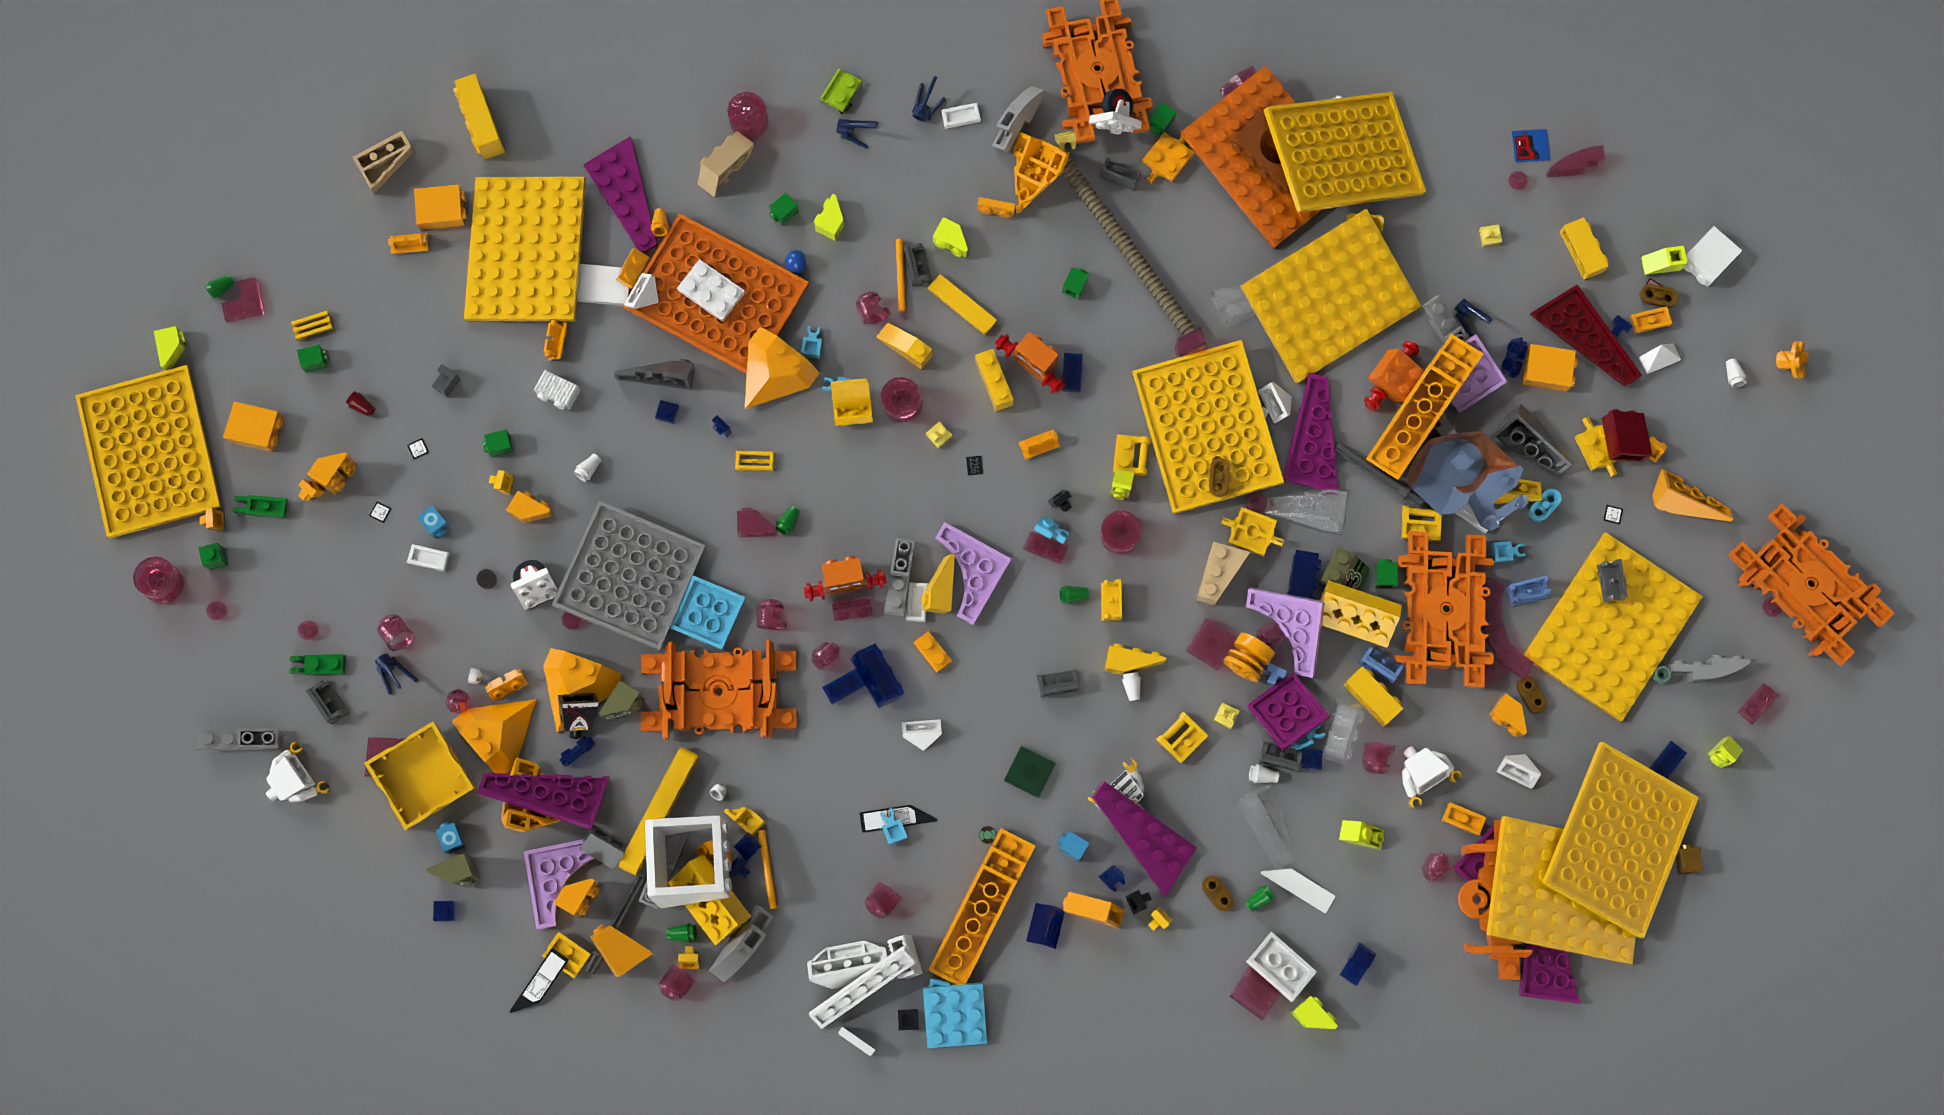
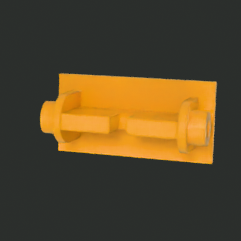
M428 233L395 235L388 238L391 254L429 251Z
M551 320L548 323L546 336L551 337L552 340H545L543 353L545 354L544 357L549 358V361L562 358L564 341L567 335V322L558 324V321Z
M1054 429L1018 442L1025 460L1060 447L1059 438Z
M514 669L505 674L506 681L504 682L501 677L488 682L485 688L493 702L528 684L521 669Z

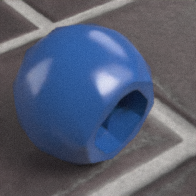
M799 250L789 252L785 258L787 270L795 274L802 273L806 269L805 253Z

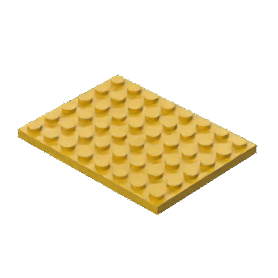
M1392 92L1270 106L1263 110L1297 213L1418 196L1426 193Z
M476 177L464 309L465 321H576L586 187L585 177Z
M1367 209L1362 210L1240 285L1295 383L1308 377L1309 373L1317 372L1421 307L1420 302Z
M1242 340L1132 371L1173 515L1284 483ZM1217 458L1225 459L1230 467L1228 491L1222 497H1215L1209 491L1210 465ZM1219 466L1216 470L1222 472L1224 468ZM1217 485L1215 486V489L1217 491H1220L1222 489V486Z
M188 365L75 395L107 538H115L205 513L206 509L222 508Z
M1604 532L1522 657L1621 722L1703 596ZM1621 559L1628 597L1623 601L1603 603L1597 565L1605 561L1610 563Z
M1599 742L1542 883L1636 937L1644 938L1699 797L1610 745Z
M1502 816L1486 935L1624 964H1633L1635 935L1542 883L1564 829Z

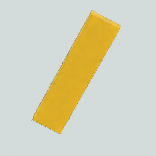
M941 274L928 287L930 292L983 335H986L997 323V320Z

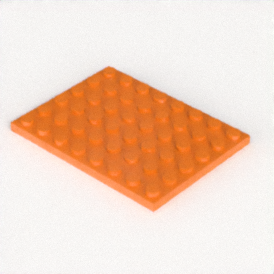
M1265 65L1182 130L1180 134L1274 249L1321 210L1297 213L1290 189L1284 194L1274 190L1272 184L1267 179L1262 178L1258 170L1254 166L1249 165L1245 157L1241 153L1236 152L1230 143L1263 107L1296 103ZM1268 129L1260 141L1262 154L1270 162L1281 164L1270 129Z
M679 213L643 272L655 277L659 303L637 309L624 305L622 307L747 375L748 343L760 327L779 336L809 286V282ZM699 259L745 290V294L723 322L677 290V287Z

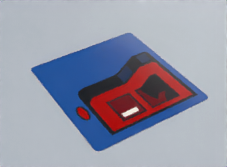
M1546 129L1512 131L1515 162L1550 160Z

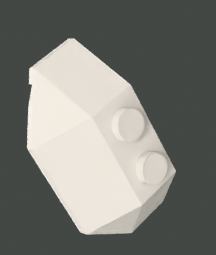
M867 941L827 947L807 962L809 980L830 989L846 987L887 958L886 948Z

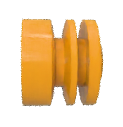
M1241 632L1234 643V646L1239 651L1230 649L1228 652L1229 656H1226L1223 662L1240 677L1252 682H1258L1260 679L1259 674H1263L1265 671L1260 664L1268 665L1275 652L1256 637Z

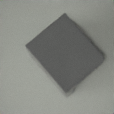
M441 364L437 369L440 375L432 387L448 397L461 379L455 372Z

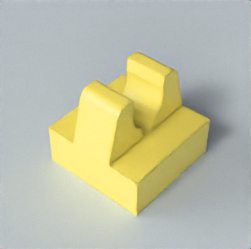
M1070 130L1054 135L1059 148L1065 150V144L1068 142L1071 149H1075L1076 139L1074 131Z
M1499 224L1480 227L1479 232L1483 247L1500 245L1502 243Z
M940 421L926 432V436L938 449L952 437V434Z
M1221 703L1213 721L1231 729L1239 710Z

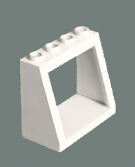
M720 815L645 820L648 897L658 907L667 908L730 897L729 890H732V882L728 872L731 871V863L727 852H730V845L726 835L729 833L727 821L725 822ZM712 828L715 884L667 887L665 836Z

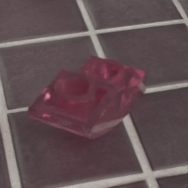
M1031 531L1023 550L1061 564L1068 546Z
M1763 683L1737 713L1753 725L1779 695Z

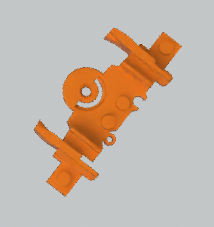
M1494 820V840H1486L1485 844H1469L1461 848V855L1485 853L1484 867L1478 870V879L1468 881L1461 887L1458 893V904L1466 916L1472 919H1479L1480 930L1486 934L1490 904L1484 912L1479 913V909L1487 905L1488 897L1484 891L1478 889V886L1486 889L1491 899L1501 820ZM1475 896L1480 897L1479 903L1474 902L1473 899ZM1486 935L1487 946L1463 943L1465 953L1489 954V960H1498L1499 980H1520V958H1527L1533 953V950H1514L1513 946H1511V944H1521V942Z

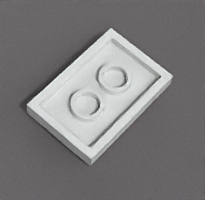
M700 259L677 287L680 293L722 322L745 294V290Z
M1273 932L1268 934L1246 961L1291 1002L1317 972Z

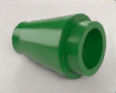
M227 274L226 276L209 281L205 288L214 299L223 295L235 282Z
M790 506L776 522L775 529L783 535L792 533L800 511L796 507Z
M1065 585L1059 590L1061 603L1070 604L1088 599V588Z
M1265 885L1263 887L1260 886L1245 903L1251 911H1254L1272 903V900L1276 897L1269 887Z
M687 923L668 928L666 932L667 940L691 943L697 939L696 925Z

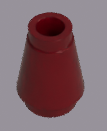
M354 391L346 401L349 408L368 417L376 409L360 392Z

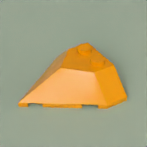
M1019 132L1013 148V155L1016 156L1017 164L1014 167L1015 193L1018 196L1019 205L1016 206L1017 213H1020L1063 172L1070 152L1023 132Z
M760 327L748 343L744 410L808 389L820 372L786 342Z
M550 648L543 667L557 734L564 730L560 722L558 695L595 693L599 703H601L611 695L623 675L591 660L566 651Z
M537 699L468 708L457 716L452 723L494 773L509 774L515 759L519 758L521 748H523Z
M520 758L515 759L510 773L511 776H521L522 774L540 776L544 774L539 770L540 767L535 762ZM503 802L501 821L504 828L524 833L561 821Z

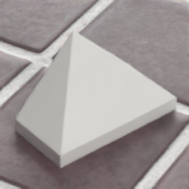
M642 273L624 306L637 309L659 303L655 277L651 274Z
M1671 343L1656 347L1640 356L1639 360L1647 375L1681 361V358L1674 344Z
M1270 382L1258 390L1266 409H1269L1268 413L1274 424L1290 415L1292 396L1276 383Z
M941 719L902 722L903 738L924 751L942 734Z
M1526 754L1505 756L1496 771L1530 789L1534 787L1541 776V772Z

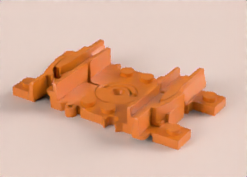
M1099 0L1102 16L1095 17V24H1091L1090 18L1067 22L1064 6L1049 8L1045 12L1050 32L1042 34V47H1053V58L1058 57L1061 59L1060 62H1055V67L1059 69L1063 84L1060 95L1062 98H1067L1069 118L1079 117L1062 121L1061 127L1062 130L1073 128L1077 144L1095 141L1093 128H1096V125L1089 123V112L1092 115L1104 113L1102 109L1103 89L1105 94L1113 89H1124L1131 96L1133 111L1130 117L1142 121L1141 129H1135L1131 134L1150 129L1146 111L1151 110L1153 103L1150 97L1142 98L1140 90L1142 81H1135L1133 79L1139 76V71L1135 69L1131 53L1134 43L1130 40L1127 41L1126 30L1131 28L1132 21L1129 16L1122 17L1118 0ZM1099 66L1101 69L1099 71H1095L1094 67Z
M1781 503L1767 516L1780 530L1775 536V540L1772 539L1767 542L1756 554L1742 541L1727 555L1744 572L1739 577L1740 582L1737 585L1743 587L1752 583L1754 590L1758 587L1762 589V595L1771 592L1774 598L1770 603H1776L1790 618H1796L1792 623L1793 627L1800 629L1804 626L1805 634L1802 637L1804 639L1807 638L1811 643L1816 639L1819 641L1807 655L1809 657L1819 656L1825 651L1841 666L1855 653L1842 639L1857 623L1854 617L1861 619L1866 614L1878 627H1881L1895 613L1879 597L1876 598L1881 592L1876 584L1872 583L1867 586L1859 579V573L1850 576L1848 569L1851 565H1845L1832 551L1825 550L1829 546L1827 540L1822 539L1817 542V537L1810 530H1801L1797 534L1794 530L1807 518L1803 515L1796 517ZM1810 580L1814 582V587L1808 585Z
M1408 532V553L1398 557L1397 567L1406 568L1405 579L1407 580L1404 582V585H1410L1412 588L1411 592L1403 594L1407 598L1406 618L1409 621H1405L1402 624V630L1410 631L1404 642L1405 652H1413L1414 655H1396L1394 657V661L1406 663L1405 684L1426 685V667L1447 670L1451 664H1454L1455 668H1464V687H1485V665L1493 664L1494 656L1492 653L1485 652V639L1489 635L1483 634L1480 629L1483 626L1487 627L1489 625L1485 621V600L1483 598L1489 596L1490 589L1488 587L1482 588V585L1486 583V573L1475 571V568H1492L1494 566L1492 558H1485L1486 535L1467 534L1465 536V553H1457L1456 558L1453 559L1452 552L1428 551V532ZM1452 577V579L1448 582V590H1447V581ZM1443 606H1448L1450 611L1444 612ZM1446 629H1447L1448 639L1451 640V641H1446Z
M766 640V658H763V660H761V650L750 649L749 652L743 655V650L739 647L733 650L734 656L729 652L708 653L704 649V655L698 658L695 656V650H692L690 653L685 651L677 652V645L673 642H668L665 646V654H641V674H660V682L664 683V686L658 685L660 711L641 712V732H662V738L670 740V721H674V729L691 731L694 728L695 733L699 736L705 732L703 727H706L709 731L730 730L734 733L735 726L741 725L743 733L747 730L760 729V736L762 738H771L773 728L797 729V709H777L776 682L771 684V681L777 680V672L797 671L796 651H774V643ZM763 682V686H762V684H754V683ZM684 684L688 685V687H689L690 690H699V691H686V687H685ZM721 688L723 693L717 695L716 689ZM760 701L761 705H768V708H759ZM666 705L669 707H676L677 705L678 710H667Z

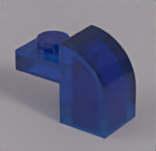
M1357 942L1339 976L1357 986L1366 970L1371 966L1376 953L1362 943Z

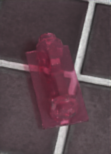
M866 597L853 599L854 605L851 606L849 600L836 601V603L832 604L834 620L844 621L851 618L873 616L871 599Z

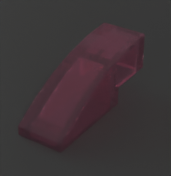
M1603 145L1585 148L1564 157L1549 169L1546 176L1582 175L1588 167L1601 166L1605 160Z

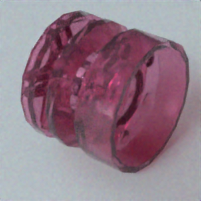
M743 92L731 99L727 108L731 130L734 133L738 131L749 140L761 137L767 130L769 123L766 106L762 98L755 93Z
M895 377L883 386L881 402L886 414L892 420L900 423L909 422L920 414L923 406L922 396L917 384L911 379ZM902 398H904L906 402L900 405L898 401H902Z
M1127 511L1110 513L1103 520L1100 530V540L1103 546L1109 552L1117 555L1131 552L1137 546L1141 536V525L1138 519ZM1118 530H1120L1121 533L1125 532V534H1123V538H1120L1118 535H1115L1117 534Z
M162 557L146 558L134 570L133 582L135 587L156 604L171 603L183 591L184 579L182 574Z

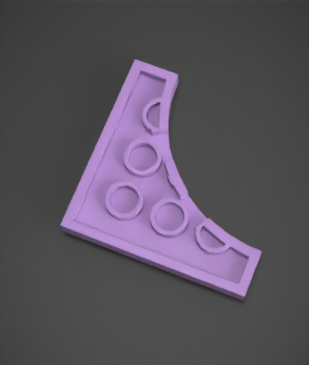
M944 522L935 540L945 546L951 554H955V559L961 569L964 580V595L957 617L974 626L1008 567L1011 558Z
M1250 587L1248 589L1246 608L1254 609L1274 619L1292 644L1294 673L1311 678L1315 677L1325 602Z
M584 839L524 851L537 930L557 926V905L553 903L570 877L583 865L595 859L580 850Z

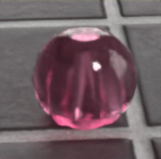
M460 689L451 691L445 700L446 707L450 712L456 714L465 712L470 706V696L466 691Z

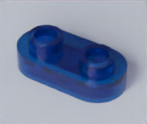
M585 736L576 742L577 746L573 749L568 748L562 752L559 760L564 767L569 766L596 745L592 737L587 738Z

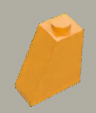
M1068 892L1063 901V911L1071 915L1117 929L1120 928L1125 910L1111 902Z
M602 924L593 930L594 934L590 936L615 977H620L652 955L650 950L610 925L604 927Z

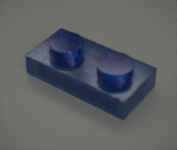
M1064 353L1062 378L1065 379L1063 382L1065 386L1062 391L1080 392L1083 354Z
M854 669L822 688L833 705L866 685L857 669Z
M1670 741L1649 769L1668 779L1687 752L1673 741Z

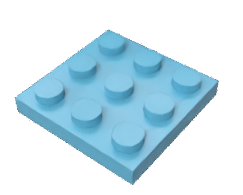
M692 575L670 625V629L723 651L746 597Z
M983 983L923 987L927 1048L987 1044Z

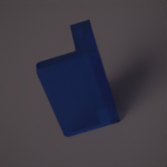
M1036 903L1026 941L1056 949L1065 911L1051 905Z

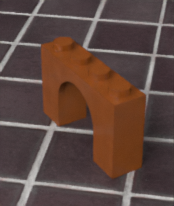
M1263 107L1230 143L1236 152L1241 153L1245 157L1249 165L1254 166L1258 170L1262 178L1267 179L1272 184L1274 190L1284 194L1289 189L1282 165L1267 160L1260 148L1261 138L1269 129L1263 111L1265 107Z

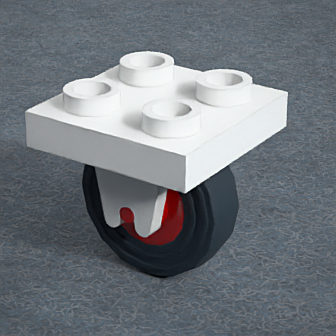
M1124 89L1108 91L1102 101L1104 113L1091 115L1089 118V123L1096 125L1097 129H1108L1112 134H1121L1123 131L1133 132L1135 129H1141L1142 121L1130 117L1133 111V101L1129 93Z
M537 560L524 561L514 570V582L511 583V587L524 610L535 607L556 596L558 588L547 568Z

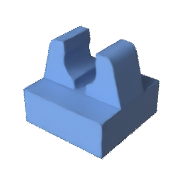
M1269 663L1264 672L1269 675L1266 684L1274 686L1277 679H1284L1287 671Z

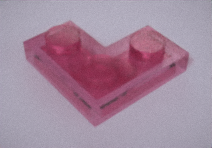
M255 277L237 281L240 299L221 303L224 319L227 323L264 314L258 282Z

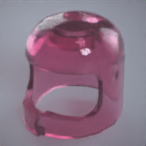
M865 292L855 302L857 312L863 324H875L891 315L889 308L878 305L881 297L876 292Z
M766 599L758 604L757 628L770 630H785L787 628L786 622L779 621V614L785 611L781 601Z
M387 615L377 625L379 636L391 651L405 648L413 639V633L399 615ZM407 631V637L404 641L392 646L389 645L395 636Z
M1383 742L1365 743L1362 767L1372 774L1386 773L1390 768V764L1387 763V757L1390 753L1395 752L1396 746Z
M878 882L865 899V906L875 917L885 918L901 901L902 897L885 884Z
M673 964L661 978L659 990L668 999L678 1001L685 996L696 980Z

